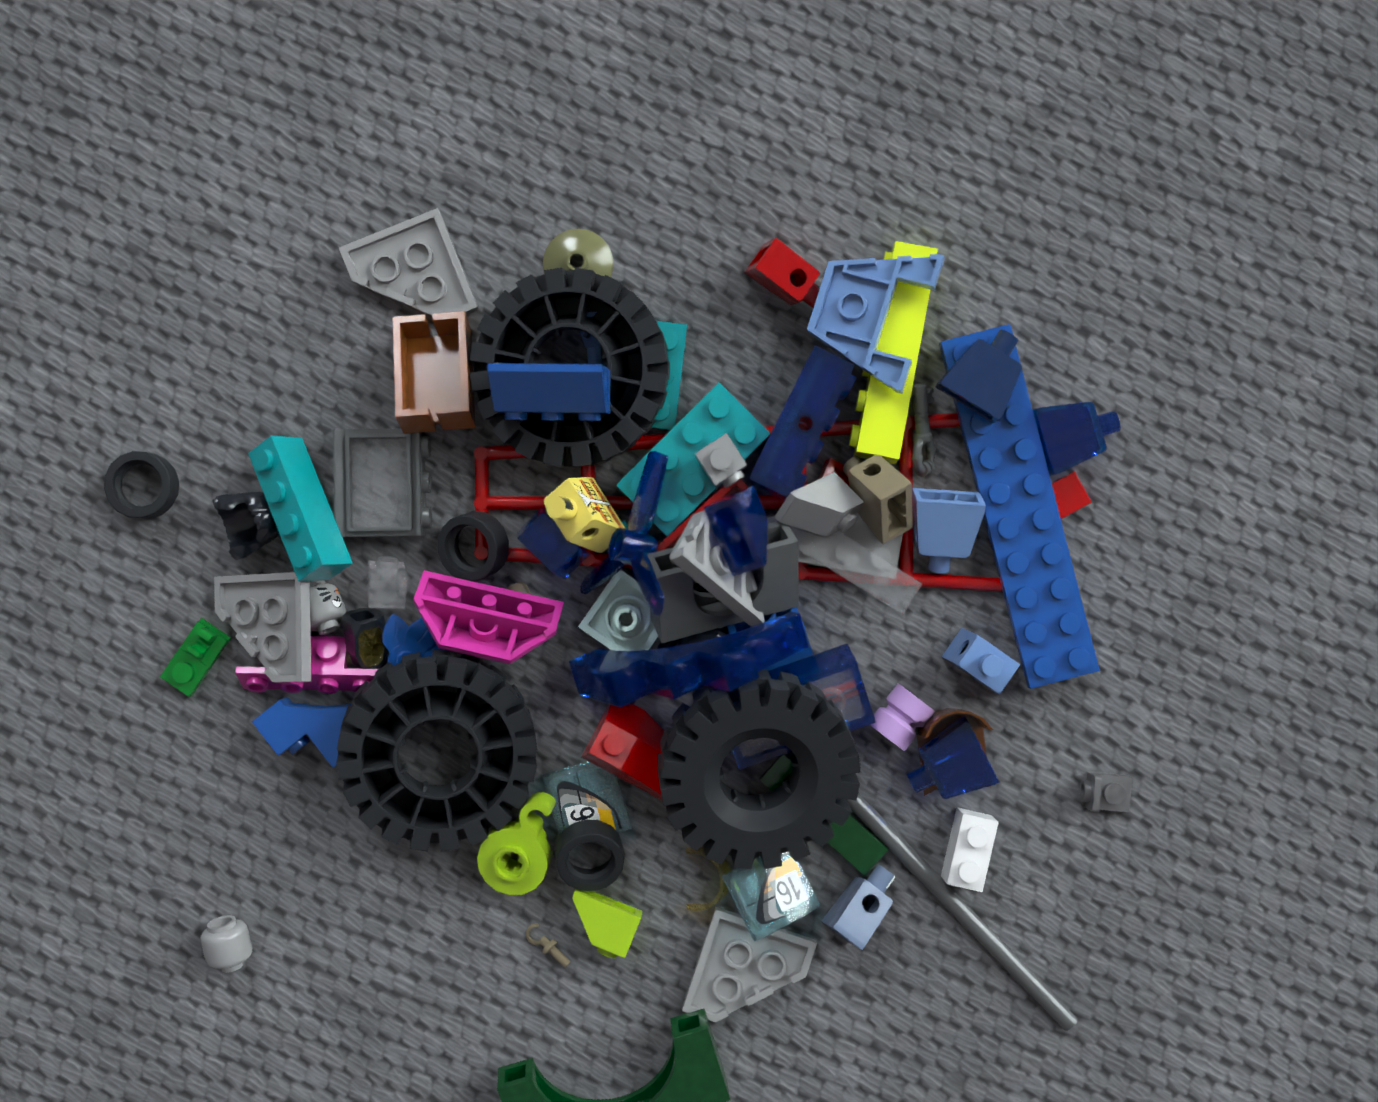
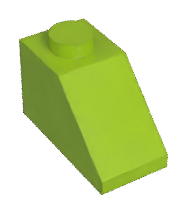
M575 889L572 899L591 944L598 947L597 951L606 957L615 959L618 955L625 958L640 923L642 911L595 891Z

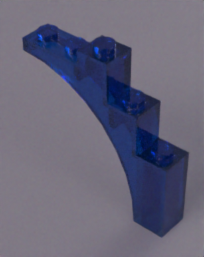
M789 612L763 624L710 640L640 651H614L598 648L569 661L579 695L623 707L650 693L675 700L704 685L730 692L759 678L758 671L809 646L800 613Z

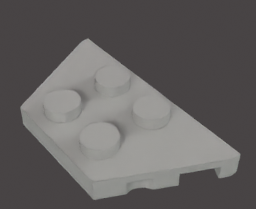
M706 510L693 514L671 552L670 560L751 627L763 624V612H758L753 608L750 596L751 592L757 591V587L750 567L751 562L747 546Z

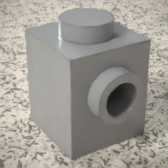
M727 433L695 453L696 459L714 487L722 483L727 488L744 477L741 470L746 468L747 464Z

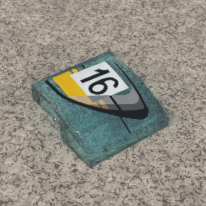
M591 762L543 774L546 792L556 799L552 814L559 836L571 824L585 819L605 822L611 825L618 833L632 829L617 776Z
M789 851L781 853L782 866L764 869L762 858L757 857L753 861L752 869L735 868L722 876L754 942L821 906L799 861L794 862Z

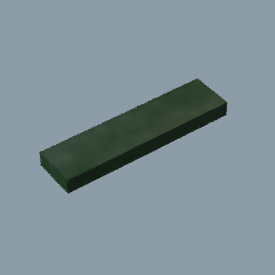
M782 753L759 780L769 790H775L783 784L784 780H787L792 772L793 765L791 760ZM851 814L843 826L834 822L831 823L835 836L828 843L864 876L889 850Z

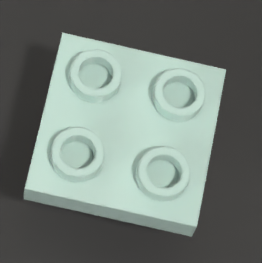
M620 568L578 626L635 667L638 666L658 637L651 621L648 588Z

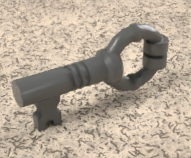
M916 384L912 388L915 413V434L913 435V442L915 443L912 460L916 474L920 477H925L935 469L936 448L928 421V404L934 402V397H932L934 390L933 388H927L926 384ZM926 445V459L922 461V447Z

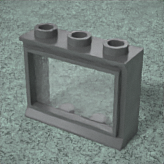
M333 429L334 518L342 537L426 536V529H431L432 510L431 507H426V493H431L432 478L430 472H425V458H430L431 456L430 436H425V432L404 434L402 429Z

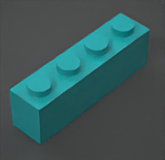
M268 437L250 451L248 455L298 581L330 580L352 565L353 562L305 443L301 437Z

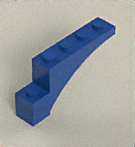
M286 697L272 705L254 719L252 723L278 756L288 750L292 755L298 752L310 742L306 737L308 735L329 764L335 767L337 766V746L342 721L348 705L351 706V704L329 706L294 703L289 697Z

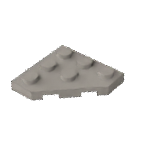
M438 208L339 247L351 280L360 286L431 316L434 313L465 311L466 314H469L479 309Z
M295 572L214 577L215 613L222 622H228L237 633L236 639L250 656L257 657L266 668L264 673L272 682L311 681L310 581H298Z
M715 906L682 1011L690 1013L705 1008L708 1020L718 1022L728 1017L729 1013L745 1005L750 1006L774 994L775 990L805 978L817 946V941L770 924H760L755 919Z

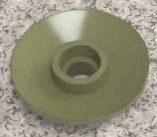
M586 229L564 231L557 235L546 248L543 257V270L561 267L564 270H575V267L571 265V260L575 256H581L584 259V263L579 268L593 270L596 274L602 276L607 275L611 277L613 256L607 243L592 231Z

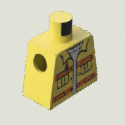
M592 477L569 478L544 499L548 515L554 519L565 539L570 543L602 553L627 532Z

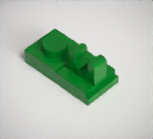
M201 618L175 653L160 678L188 697L193 696L232 637Z

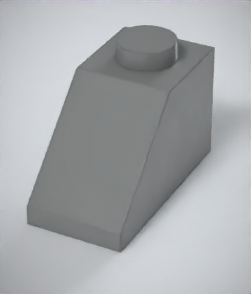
M834 472L792 491L775 518L781 523L827 537L839 530L842 532L849 530L857 522L858 516L856 513L864 501Z

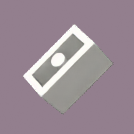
M956 808L941 877L948 885L983 892L998 827V821L993 816Z

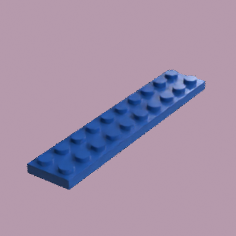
M1011 324L940 342L939 346L946 373L977 339H981L991 345L1001 329L1013 335ZM1015 346L1009 357L1020 363L1017 347ZM1021 369L1004 414L995 423L990 422L955 399L953 400L976 490L981 494L986 504L983 517L1027 688L1032 689L1098 672L1100 669L1023 370Z

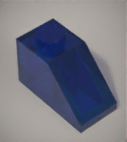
M754 485L724 496L704 507L733 577L767 564L768 519Z

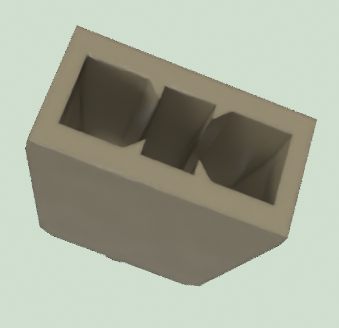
M874 455L865 461H862L859 457L850 458L844 464L843 472L848 476L849 487L864 501L858 510V514L878 540L885 544L912 529V483L880 455Z

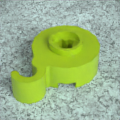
M545 792L532 794L522 807L519 818L509 821L499 831L493 827L488 833V838L481 843L477 855L478 869L485 882L494 890L507 895H524L535 890L544 880L550 868L553 851H551L550 844L546 839L547 834L543 829V819L534 810L549 816L556 804V799ZM512 852L519 855L518 861L510 857Z

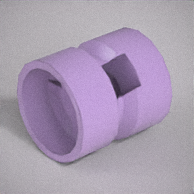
M897 683L886 698L887 707H879L867 723L905 751L917 736L915 728L924 727L935 711Z

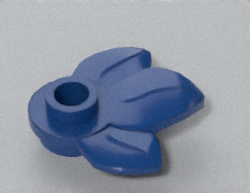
M392 614L384 626L382 642L390 652L388 663L391 662L393 666L400 664L402 656L420 652L421 657L432 656L433 650H445L438 647L422 618L408 626L399 616Z

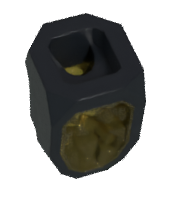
M359 608L347 611L342 617L346 651L349 653L353 665L359 669L379 668L384 663L388 654V650L382 642V633L386 624L385 617L373 608Z

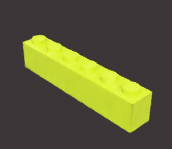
M895 241L892 252L885 251L883 260L897 259L900 256H911L912 258L930 257L931 254H937L938 249ZM900 281L897 283L876 350L911 359L912 365L902 394L895 392L862 370V376L868 377L866 391L859 389L855 411L861 412L859 425L853 424L850 434L849 446L855 447L854 457L869 459L874 455H880L891 464H896L900 458L931 289Z

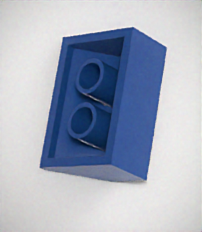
M488 364V377L494 411L505 413V420H527V413H541V420L562 421L564 420V414H578L579 421H601V414H610V369L604 365Z

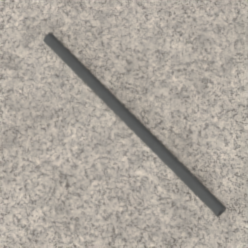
M859 792L857 800L848 799L851 811L1065 1031L1070 1030L1076 1024L1077 1017Z

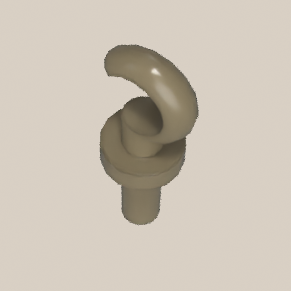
M538 923L531 924L526 930L528 942L532 945H542L544 947L542 950L544 955L550 953L566 968L571 961L555 946L558 942L555 939L550 941L546 936H543L538 941L533 940L530 937V930L540 926Z

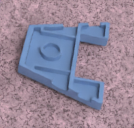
M931 254L930 257L918 258L900 256L897 259L887 260L869 258L828 261L807 327L808 333L895 392L902 394L912 365L911 359L881 352L876 349L897 283L900 281L935 291L944 263V255Z

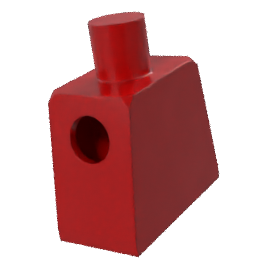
M777 238L763 244L744 274L790 305L804 301L814 308L820 286L814 282L820 272ZM791 274H793V276L796 279L795 286H793L790 282Z

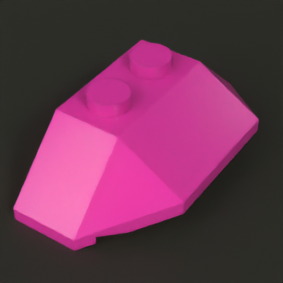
M425 570L414 596V604L440 649L512 664L556 634L564 602Z

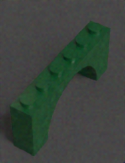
M705 1008L670 1018L672 1046L664 1066L646 1085L621 1097L585 1099L568 1094L555 1087L542 1075L533 1058L498 1068L497 1091L501 1102L730 1101V1095L724 1068Z

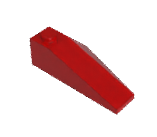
M614 694L581 758L662 800L658 776V754H662L660 741L664 730L645 710L634 704L626 703Z

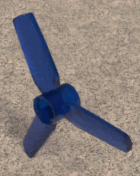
M657 451L649 452L630 513L628 529L620 527L614 531L609 542V556L586 575L580 585L581 594H588L617 574L626 564L632 565L634 577L653 615L660 616L664 608V595L648 557V554L657 552V541L655 537L647 534L653 524L668 455Z

